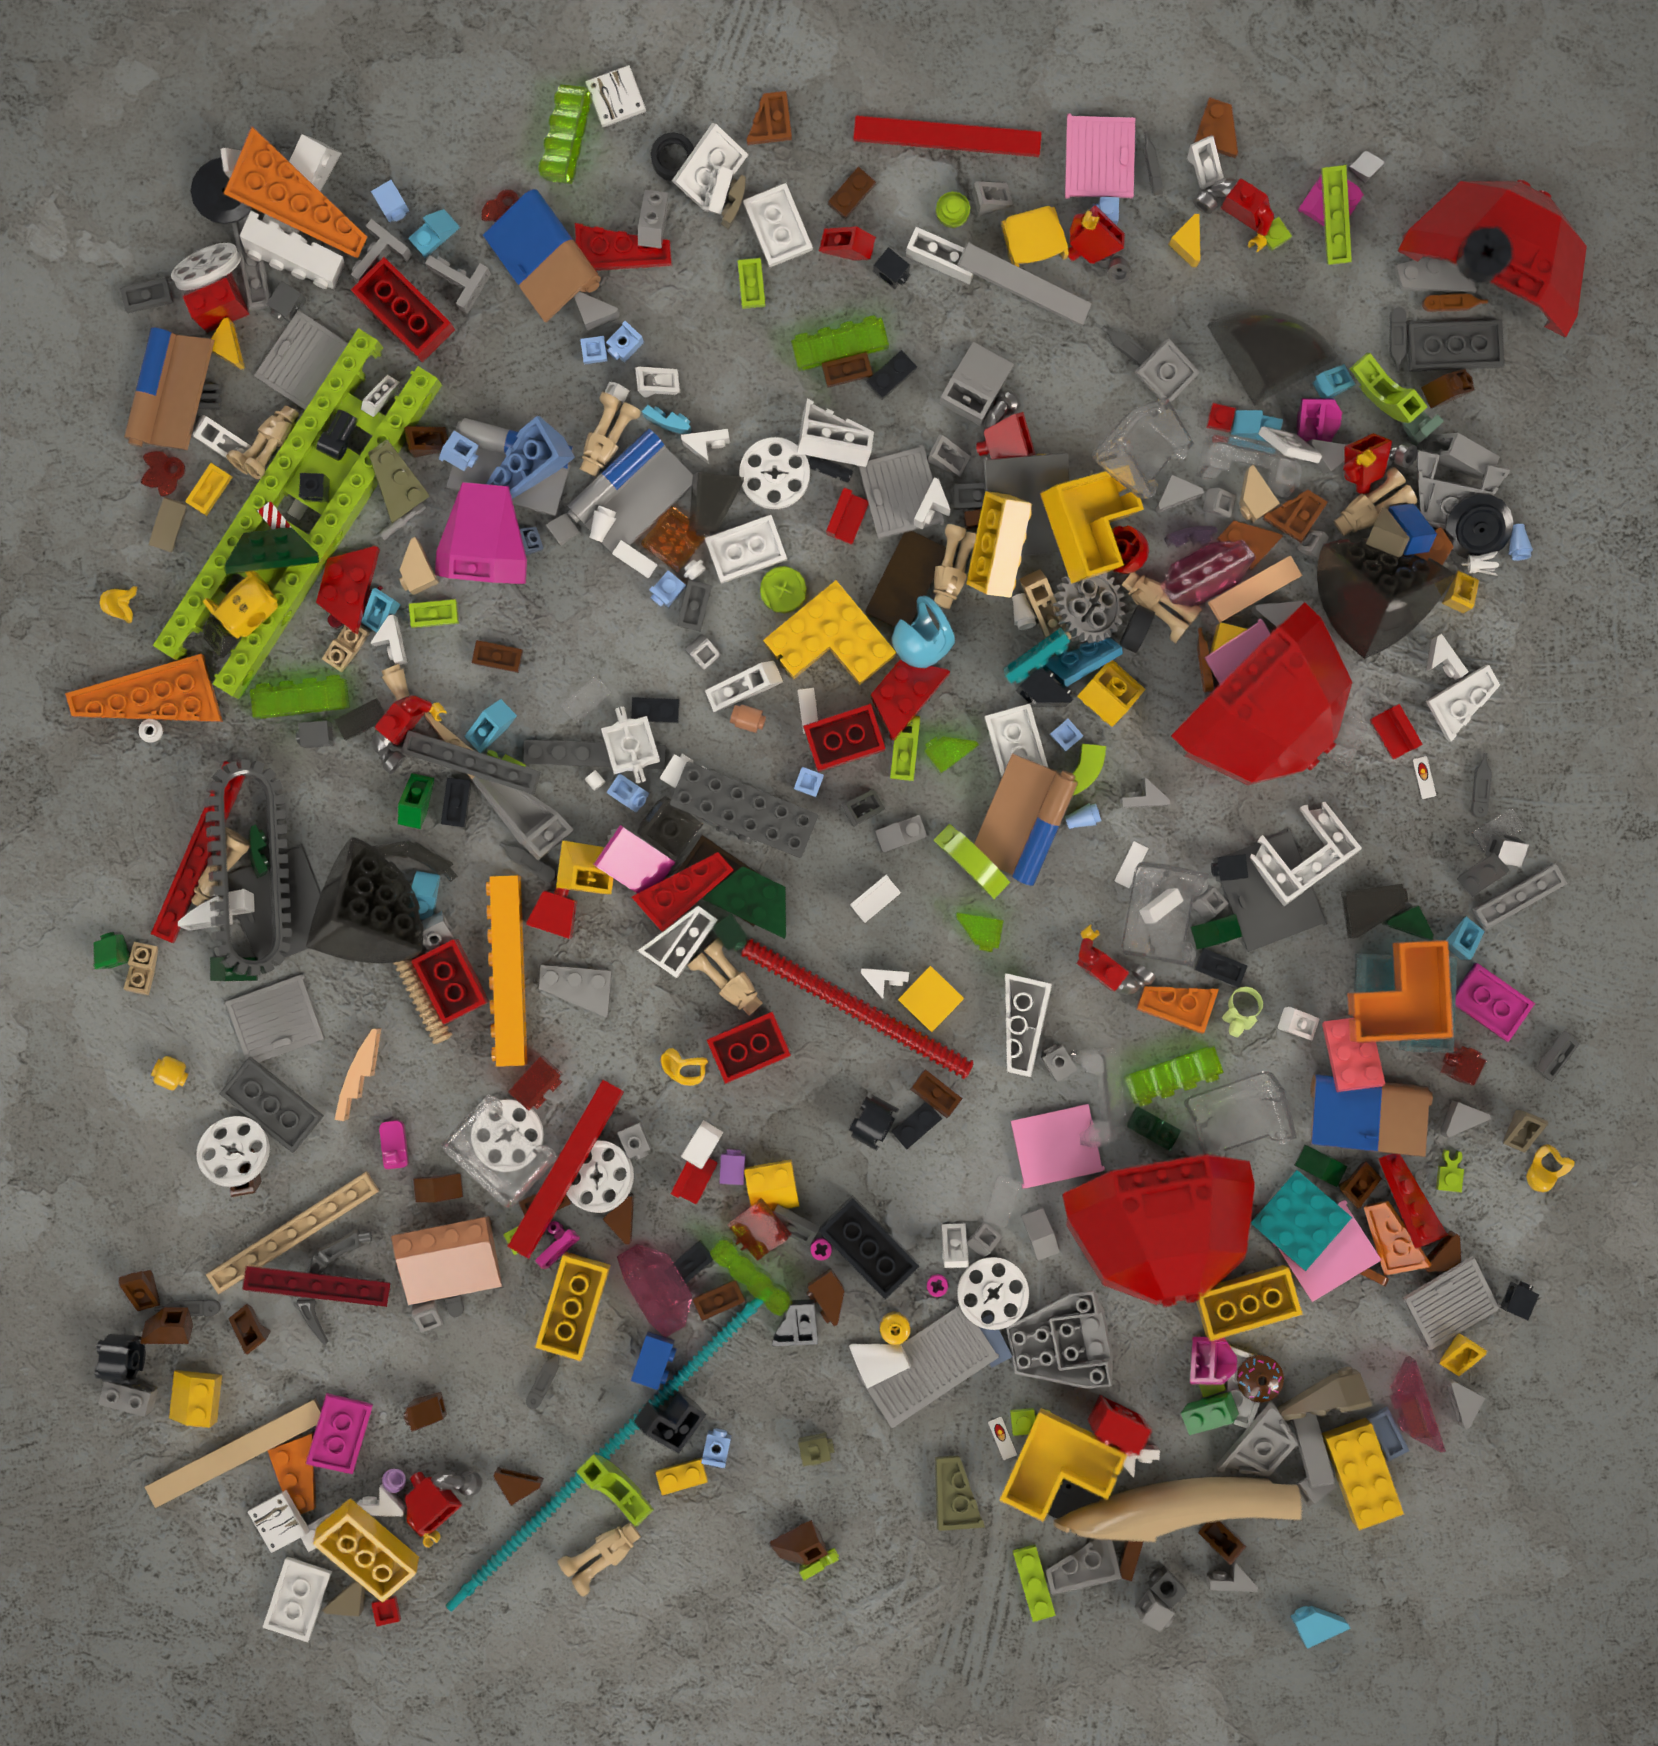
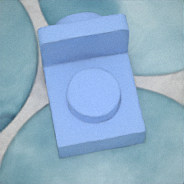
M668 570L657 584L649 589L650 593L653 594L650 598L660 607L664 604L669 608L687 586Z
M620 773L606 792L634 812H638L645 804L646 798L649 795L647 791Z

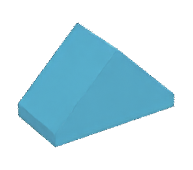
M374 588L361 623L377 633L388 615H395L400 604Z
M1466 916L1446 939L1448 941V950L1461 960H1470L1474 956L1485 931Z

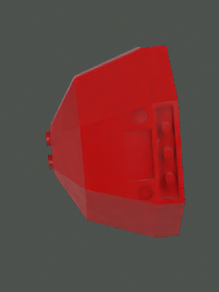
M1520 179L1517 181H1460L1402 236L1404 239L1397 251L1418 262L1424 256L1447 260L1457 265L1456 258L1459 248L1469 235L1483 227L1500 228L1511 241L1513 258L1507 268L1489 282L1537 306L1548 318L1544 327L1563 337H1567L1578 316L1587 246L1551 199L1552 196L1548 192L1543 190L1537 191L1531 188L1528 182ZM1481 252L1482 257L1487 256L1486 253Z
M1304 602L1184 721L1171 737L1187 752L1185 757L1249 786L1301 773L1306 768L1311 771L1320 762L1317 757L1323 751L1328 754L1337 745L1334 740L1338 737L1352 680L1322 618Z
M1208 1154L1115 1170L1062 1194L1067 1216L1066 1226L1103 1286L1154 1305L1162 1304L1163 1307L1174 1306L1177 1304L1176 1301L1186 1300V1303H1193L1199 1301L1200 1297L1205 1296L1244 1261L1247 1254L1255 1181L1250 1161Z

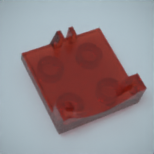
M762 1198L727 1224L737 1236L735 1244L742 1243L743 1246L740 1250L748 1249L757 1261L778 1245H782L792 1235Z

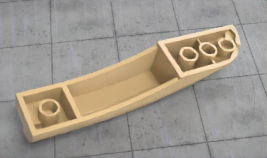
M1204 1477L1182 1479L1131 1489L1111 1495L1108 1499L1102 1498L1098 1502L1076 1509L1059 1519H1054L1053 1525L1061 1531L1070 1532L1071 1529L1072 1533L1089 1538L1156 1542L1157 1536L1180 1528L1217 1520L1234 1518L1301 1520V1495L1297 1485L1273 1484L1268 1478Z

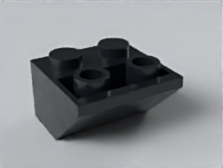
M1047 667L1036 669L1016 690L1031 707H1066L1073 700L1070 689L1064 684L1059 685L1054 680L1055 675Z

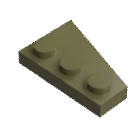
M388 439L368 452L391 523L430 496Z
M958 1455L935 1457L937 1529L944 1531L985 1528L960 1457Z

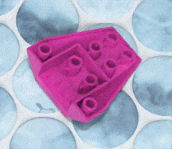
M462 482L436 551L435 575L461 580L526 584L527 558L509 486Z

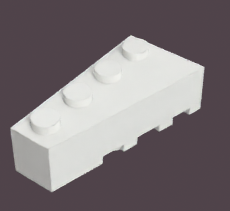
M301 134L289 162L321 191L341 152L317 139ZM267 214L263 217V222L269 224L270 221L279 224V228L288 235L293 232H300V230Z
M250 211L240 234V239L248 257L255 261L264 260L269 262L271 267L280 271L283 269L288 270L293 276L301 280L305 278L312 280L320 288L327 289L329 287L334 290L345 266L343 256L315 242H312L310 246L301 235L295 232L288 235L279 228V224L273 221L266 224L257 219L258 214Z
M1005 973L1007 1072L1032 1077L1052 984Z

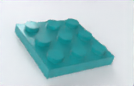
M1060 627L1005 666L1003 669L1009 682L1013 683L1016 681L1020 683L1029 676L1028 671L1036 667V669H1039L1048 663V657L1053 653L1059 655L1068 648L1067 644L1070 642L1064 630Z
M1296 1170L1250 1224L1304 1271H1307L1353 1217Z

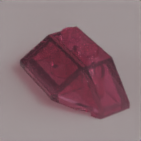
M1237 540L1236 542H1211L1173 563L1160 585L1161 589L1172 604L1199 606L1237 585L1254 561L1255 555L1243 540Z
M639 1244L618 1255L617 1259L624 1282L648 1322L665 1338L685 1327L692 1293L669 1255Z
M1411 1356L1405 1357L1391 1385L1393 1395H1390L1394 1409H1398L1400 1418H1397L1399 1427L1402 1432L1407 1433L1411 1438L1441 1453L1446 1452L1417 1362Z

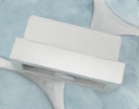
M886 874L851 903L850 906L866 923L901 892Z

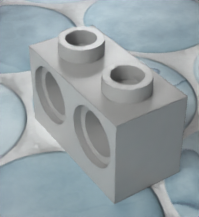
M645 190L638 223V245L654 248L662 247L668 214V193Z
M104 1382L98 1405L145 1417L153 1411L159 1388L138 1382L135 1384Z

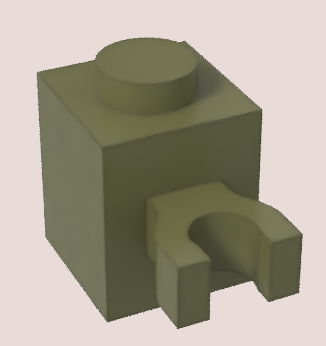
M826 1432L798 1439L803 1467L831 1461V1453H835L832 1438H827Z

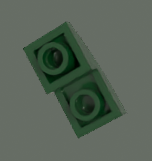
M255 824L249 829L248 844L250 848L248 851L256 878H260L266 875L267 867H269L265 855H260L259 853L264 850L267 838L263 830H258Z

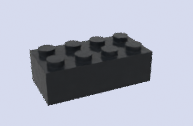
M854 1195L842 1204L819 1228V1232L885 1300L920 1267L915 1258Z

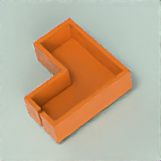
M1448 941L1393 943L1395 991L1347 993L1348 1013L1354 1017V1019H1349L1350 1041L1370 1042L1453 1038Z

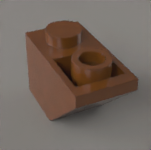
M1466 369L1444 374L1421 387L1431 409L1449 403L1475 390L1473 378Z
M832 1268L808 1283L809 1291L806 1293L810 1299H815V1303L818 1302L822 1308L820 1314L827 1324L831 1322L835 1327L839 1322L844 1286Z
M164 1307L145 1321L140 1340L141 1344H189L193 1322L188 1307Z
M442 1392L413 1399L405 1408L404 1420L407 1426L410 1425L411 1432L443 1420L447 1412Z
M812 1520L769 1542L779 1558L804 1565H809L828 1555L821 1533Z

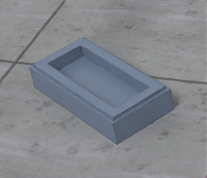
M991 1313L981 1318L985 1324H989L994 1320ZM979 1327L994 1351L999 1355V1358L990 1363L991 1368L1012 1358L999 1330Z
M1388 1407L1366 1416V1419L1373 1425L1380 1448L1387 1461H1391L1409 1452Z

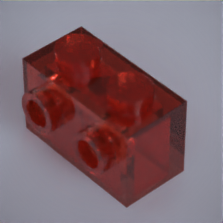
M1462 1046L1461 1049L1453 1047L1452 1050H1448L1443 1058V1063L1445 1064L1440 1073L1462 1084L1474 1086L1487 1060L1480 1057L1481 1052L1471 1047Z
M542 1055L514 1084L508 1093L528 1111L533 1108L538 1110L547 1100L544 1095L549 1090L554 1092L561 1085L562 1081L560 1078L564 1074Z

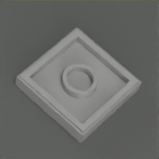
M1168 338L1134 373L1164 406H1168L1200 372Z

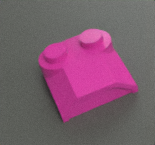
M1320 176L1297 211L1303 212L1324 226L1322 177ZM1347 179L1350 217L1364 194L1357 185Z

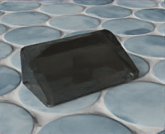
M208 617L203 638L220 658H224L241 640V637H234L218 618Z

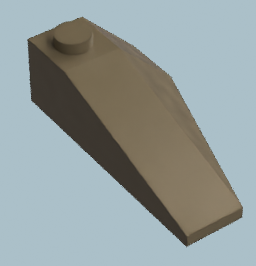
M1344 1367L1338 1369V1373L1329 1375L1276 1408L1284 1420H1292L1305 1417L1307 1412L1320 1416L1326 1415L1330 1409H1340L1341 1413L1370 1407L1372 1403L1360 1372L1352 1369V1367Z

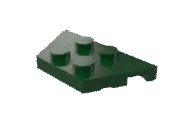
M292 527L243 533L225 562L224 567L226 574L320 562L318 552Z
M741 867L703 897V900L783 939L786 937V887L748 868Z

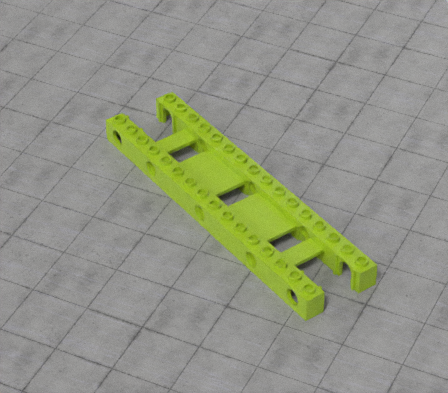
M359 328L153 644L155 648L175 660H181L184 656L188 655L186 653L188 650L183 647L185 639L192 632L197 634L203 632L204 629L202 627L211 615L210 610L202 601L208 598L219 606L227 595L224 589L233 575H237V573L226 574L224 564L242 534L253 531L272 530L258 513L260 508L269 501L277 508L284 496L289 494L318 512L321 516L309 534L290 522L288 523L318 552L320 563L256 570L278 599V608L249 636L242 637L236 648L230 651L232 654L220 673L214 676L216 679L212 684L237 699L241 698L325 568L327 559L332 557L378 486L368 452L388 439L397 453H399L407 441L404 428L407 426L416 427L442 387L438 378L417 366L415 371H411L410 374L412 376L399 396H395V402L386 416L378 412L372 417L361 410L363 401L353 396L360 383L366 380L364 378L366 375L362 371L365 361L369 356L375 359L381 357L382 354L380 352L383 346L377 339ZM340 409L357 418L356 426L372 435V438L361 455L347 448L343 458L337 461L318 451L316 447L319 438L328 430ZM300 473H323L330 479L329 503L305 502L299 497ZM245 572L238 573L244 578L248 577Z

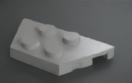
M1272 1402L1264 1408L1218 1461L1217 1469L1219 1471L1225 1472L1226 1468L1239 1469V1473L1242 1474L1255 1473L1257 1475L1270 1476L1297 1446V1438Z

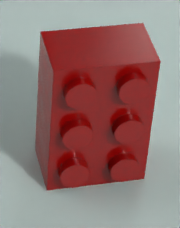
M871 704L803 726L818 773L885 751V745Z
M453 939L412 960L443 1025L490 1002L459 939Z
M773 1011L707 1039L725 1084L791 1056Z
M1099 1395L1087 1419L1098 1441L1108 1446L1110 1443H1113L1119 1447L1118 1450L1128 1456H1131L1132 1453L1140 1456L1152 1431L1141 1414L1102 1395Z

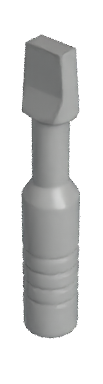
M421 502L405 516L400 517L379 532V534L386 540L406 525L409 519L426 509L425 505Z

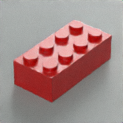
M385 257L351 289L355 297L422 363L455 331L451 322Z

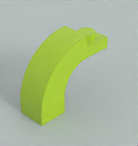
M1371 353L1363 355L1349 368L1360 382L1361 386L1359 388L1379 409L1395 420L1411 423L1428 407L1415 389H1406L1396 384L1384 372Z
M1080 745L1078 764L1072 773L1076 776L1075 780L1078 781L1073 796L1088 788L1100 774L1105 760L1106 746Z
M950 823L933 840L993 899L1011 883L982 851Z
M593 1454L576 1471L591 1490H599L608 1496L634 1526H638L654 1510L641 1494L642 1491L606 1458Z

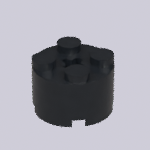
M1498 227L1477 229L1463 241L1456 258L1459 271L1467 279L1479 283L1493 280L1507 268L1513 258L1511 241ZM1481 252L1486 253L1487 256L1482 257Z
M873 1095L871 1099L869 1097L865 1098L860 1107L863 1112L859 1119L855 1118L849 1131L853 1132L852 1138L877 1151L879 1146L876 1143L878 1140L884 1141L895 1120L892 1114L893 1112L898 1113L899 1108Z
M109 1334L104 1340H99L96 1347L99 1356L98 1364L95 1368V1377L103 1382L135 1384L140 1378L136 1377L138 1371H143L146 1358L145 1344H140L139 1341L141 1336Z

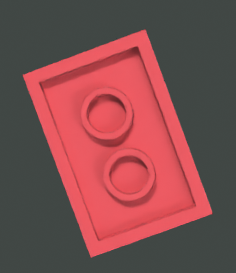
M1354 1018L1324 1021L1322 1026L1336 1091L1342 1092L1384 1086L1385 1080L1376 1041H1350L1349 1019Z

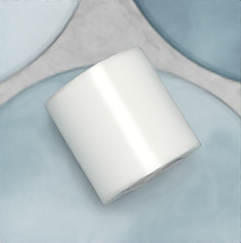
M596 770L585 778V781L594 791L605 783V780Z

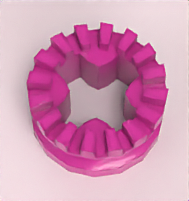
M818 1238L814 1240L811 1245V1254L815 1259L826 1260L831 1255L832 1246L827 1239ZM818 1243L822 1246L827 1245L825 1255L821 1253L816 1254V1245Z
M936 1274L928 1279L927 1290L932 1296L941 1297L947 1292L948 1281L944 1276ZM939 1279L942 1281L941 1285L944 1288L942 1290L938 1289L937 1292L933 1291L931 1283L932 1281L937 1282Z

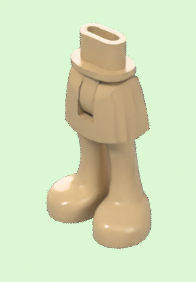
M602 392L600 395V401L604 405L603 416L595 431L588 433L584 454L582 455L584 461L580 467V470L594 477H597L600 469H604L605 465L618 451L619 447L616 444L626 425L631 420L639 418L642 412L638 408L624 402L612 431L608 437H605L614 415L622 404L619 399L605 392Z
M286 405L281 411H275L274 415H271L258 428L259 434L245 453L236 450L228 452L226 457L229 462L246 475L249 473L253 478L261 479L265 474V467L277 447L281 448L296 425L294 421L299 416V413Z
M1392 467L1387 470V479L1381 486L1366 496L1363 494L1357 496L1341 512V516L1334 520V524L1343 536L1351 531L1355 533L1358 530L1373 526L1382 508L1389 509L1390 506L1403 503H1417V498L1410 485H1406L1390 498L1376 506L1373 505L1391 490L1400 487L1406 482L1398 469Z
M947 524L945 528V535L947 537L946 551L942 565L935 568L934 589L937 590H934L933 593L936 594L934 602L938 606L950 609L952 601L957 599L967 578L965 568L968 556L974 548L976 533L966 532V529L960 526ZM959 541H960V548H959L958 556H957V559H956V562H955V565H954V568H953V560H954L956 548H957V545H958V543H959Z
M1133 572L1121 585L1129 591L1128 595L1133 598L1137 605L1154 611L1155 615L1170 627V639L1175 644L1203 610L1197 605L1187 606L1179 602L1166 592L1167 586L1153 579L1145 578V575L1140 577ZM1159 601L1180 614L1184 621L1172 615L1159 604Z
M225 827L228 872L241 856L248 851L250 845L248 840L242 835ZM207 866L198 880L199 885L194 888L196 894L192 898V903L197 907L204 903L205 900H210L213 897L209 895V888L218 886V881L209 882L208 873L217 871V867Z
M718 936L704 951L720 966L729 977V980H726L711 965L702 952L691 960L687 966L692 971L700 970L708 975L719 987V994L725 1000L738 1007L739 1010L743 1009L748 1015H751L762 1005V1002L756 996L758 993L755 991L747 974L744 971L739 972L726 959L722 951L724 941Z
M631 1522L623 1527L619 1525L617 1528L596 1537V1543L583 1553L575 1557L563 1556L558 1560V1564L567 1577H571L586 1562L602 1554L592 1565L572 1577L575 1589L584 1597L590 1592L589 1583L592 1578L610 1564L616 1566L627 1555L629 1550L634 1547L633 1543L641 1538Z

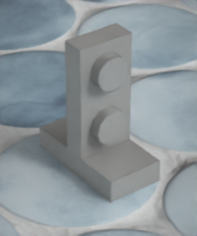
M372 219L367 223L366 228L378 241L373 242L367 249V255L363 260L357 261L354 265L351 275L356 282H359L383 257L386 258L391 251L395 252L406 262L412 255L407 246Z
M429 256L425 262L430 271L463 290L456 305L459 310L468 314L491 276L488 267L479 263L470 278V275L462 269L458 268L456 271L449 267L450 263L439 256L437 259Z

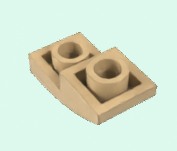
M360 625L358 634H354L349 628L344 626L337 639H333L322 660L338 671L343 672L367 639L370 631Z
M134 942L128 961L130 968L124 985L125 991L149 996L157 961V946Z

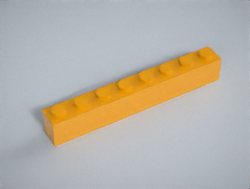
M490 876V882H486V895L490 896V905H487V919H491V929H488L487 937L488 943H492V952L488 954L489 967H493V976L489 977V988L493 990L494 1000H490V1013L494 1014V1023H491V1037L495 1038V1047H492L491 1052L492 1061H496V1067L524 1066L528 1063L521 876Z

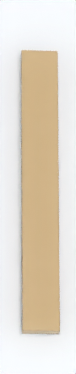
M366 1171L207 1273V1278L219 1295L244 1279L246 1265L264 1266L379 1192L378 1187Z
M315 1398L146 1485L145 1489L154 1507L157 1508L316 1426L321 1412L317 1399Z

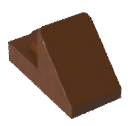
M1365 1161L1358 1166L1349 1179L1343 1181L1338 1186L1344 1195L1359 1209L1382 1178Z
M151 1270L134 1272L119 1277V1286L137 1312L160 1306V1299Z
M248 1304L228 1318L246 1355L266 1341L271 1333L268 1328L260 1324L253 1307Z

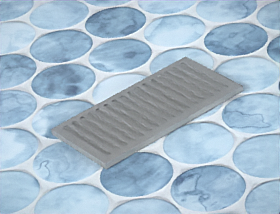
M957 1306L901 1344L912 1365L910 1368L870 1388L866 1387L860 1372L857 1375L888 1421L890 1428H894L999 1358V1355L994 1351L979 1326L969 1321L963 1314L960 1306Z

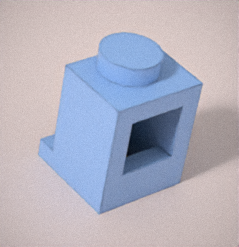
M1100 197L1098 204H1093L1092 207L1096 205L1117 225L1119 220V197Z
M624 321L622 326L607 340L606 343L609 347L607 352L615 360L620 358L625 363L644 343L643 338L633 327ZM622 338L627 340L625 345H620L618 342Z
M453 431L442 448L439 460H446L462 471H465L468 466L473 468L479 457L476 455L479 445Z
M714 1428L713 1431L708 1430L701 1464L725 1468L731 1435L727 1434V1431ZM719 1445L721 1450L719 1452L713 1451L712 1447Z

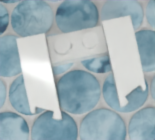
M1326 802L1321 803L1322 809L1309 811L1308 805L1300 807V811L1325 846L1296 868L1290 870L1263 835L1257 841L1261 844L1257 855L1251 854L1249 857L1283 906L1293 901L1305 890L1362 849Z

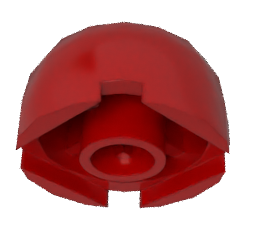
M1128 525L1113 528L1112 532L1124 566L1112 571L1129 574L1143 567L1149 555V544L1145 535Z

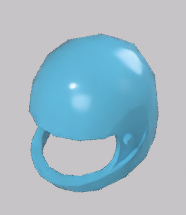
M920 596L917 598V619L911 626L900 619L895 626L892 643L893 648L903 662L913 667L927 668L936 664L950 651L955 644V637L948 620L939 606L930 597ZM925 604L934 613L940 626L939 631L931 620Z

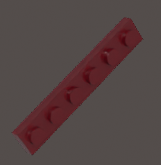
M246 1265L242 1290L387 1307L391 1283Z

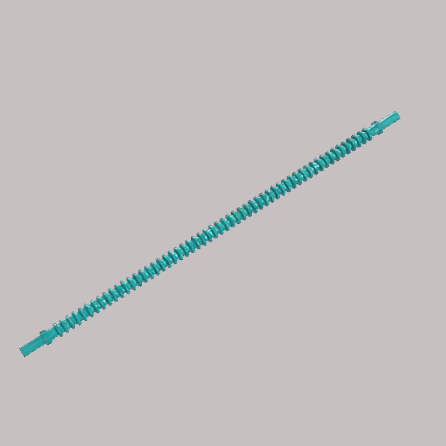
M766 1286L751 1302H748L741 1312L736 1313L737 1317H732V1322L728 1321L726 1327L722 1326L721 1332L717 1331V1336H712V1341H707V1346H702V1351H697V1356H692V1361L688 1360L687 1366L683 1365L682 1371L678 1370V1375H673V1380H668V1385H663V1390H658V1395H653V1400H648L649 1403L659 1408V1405H664L665 1400L669 1401V1396H674V1391H679V1386H684L683 1382L689 1381L688 1377H693V1372H698V1367H703V1362H708V1357H713V1352H718V1347H723L722 1343H727V1338H732V1333H737V1328H742L743 1322H748L747 1319L758 1311V1308L773 1294V1291ZM635 1413L634 1419L630 1418V1423H625V1428H620V1433H615V1438H610V1443H605V1448L601 1447L599 1449L600 1453L596 1452L595 1455L610 1459V1454H615V1449L619 1450L620 1444L624 1445L625 1439L629 1440V1435L635 1434V1429L639 1430L638 1426L633 1422L638 1414ZM575 1472V1477H570V1482H565V1487H560V1492H555V1497H550V1502H545L546 1506L540 1507L541 1511L535 1512L536 1516H531V1521H526V1526H521V1531H516V1536H511V1541H506V1546H501L502 1550L496 1551L497 1555L491 1556L492 1560L488 1559L486 1561L487 1565L483 1564L481 1566L482 1570L478 1569L477 1574H472V1579L463 1584L461 1590L446 1604L449 1611L452 1612L467 1596H471L478 1585L482 1586V1581H487V1576H492V1571H497V1566L501 1567L503 1565L502 1561L506 1562L508 1560L507 1556L511 1557L512 1551H517V1546L521 1547L522 1542H527V1537H532V1532H537V1527H542L541 1523H546V1518H551V1513H556V1508H561V1503H566V1498H571V1493H576V1488L580 1489L581 1483H586L577 1472Z

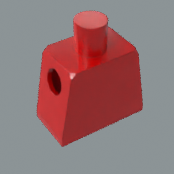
M555 888L554 893L543 891L526 925L571 939L577 901L567 898L570 891L568 889Z

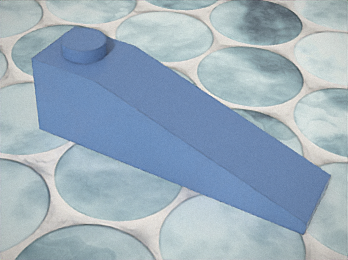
M536 416L520 429L517 434L518 439L512 448H508L504 461L500 467H496L486 483L488 485L509 486L512 499L556 473L575 458L565 438L540 416Z

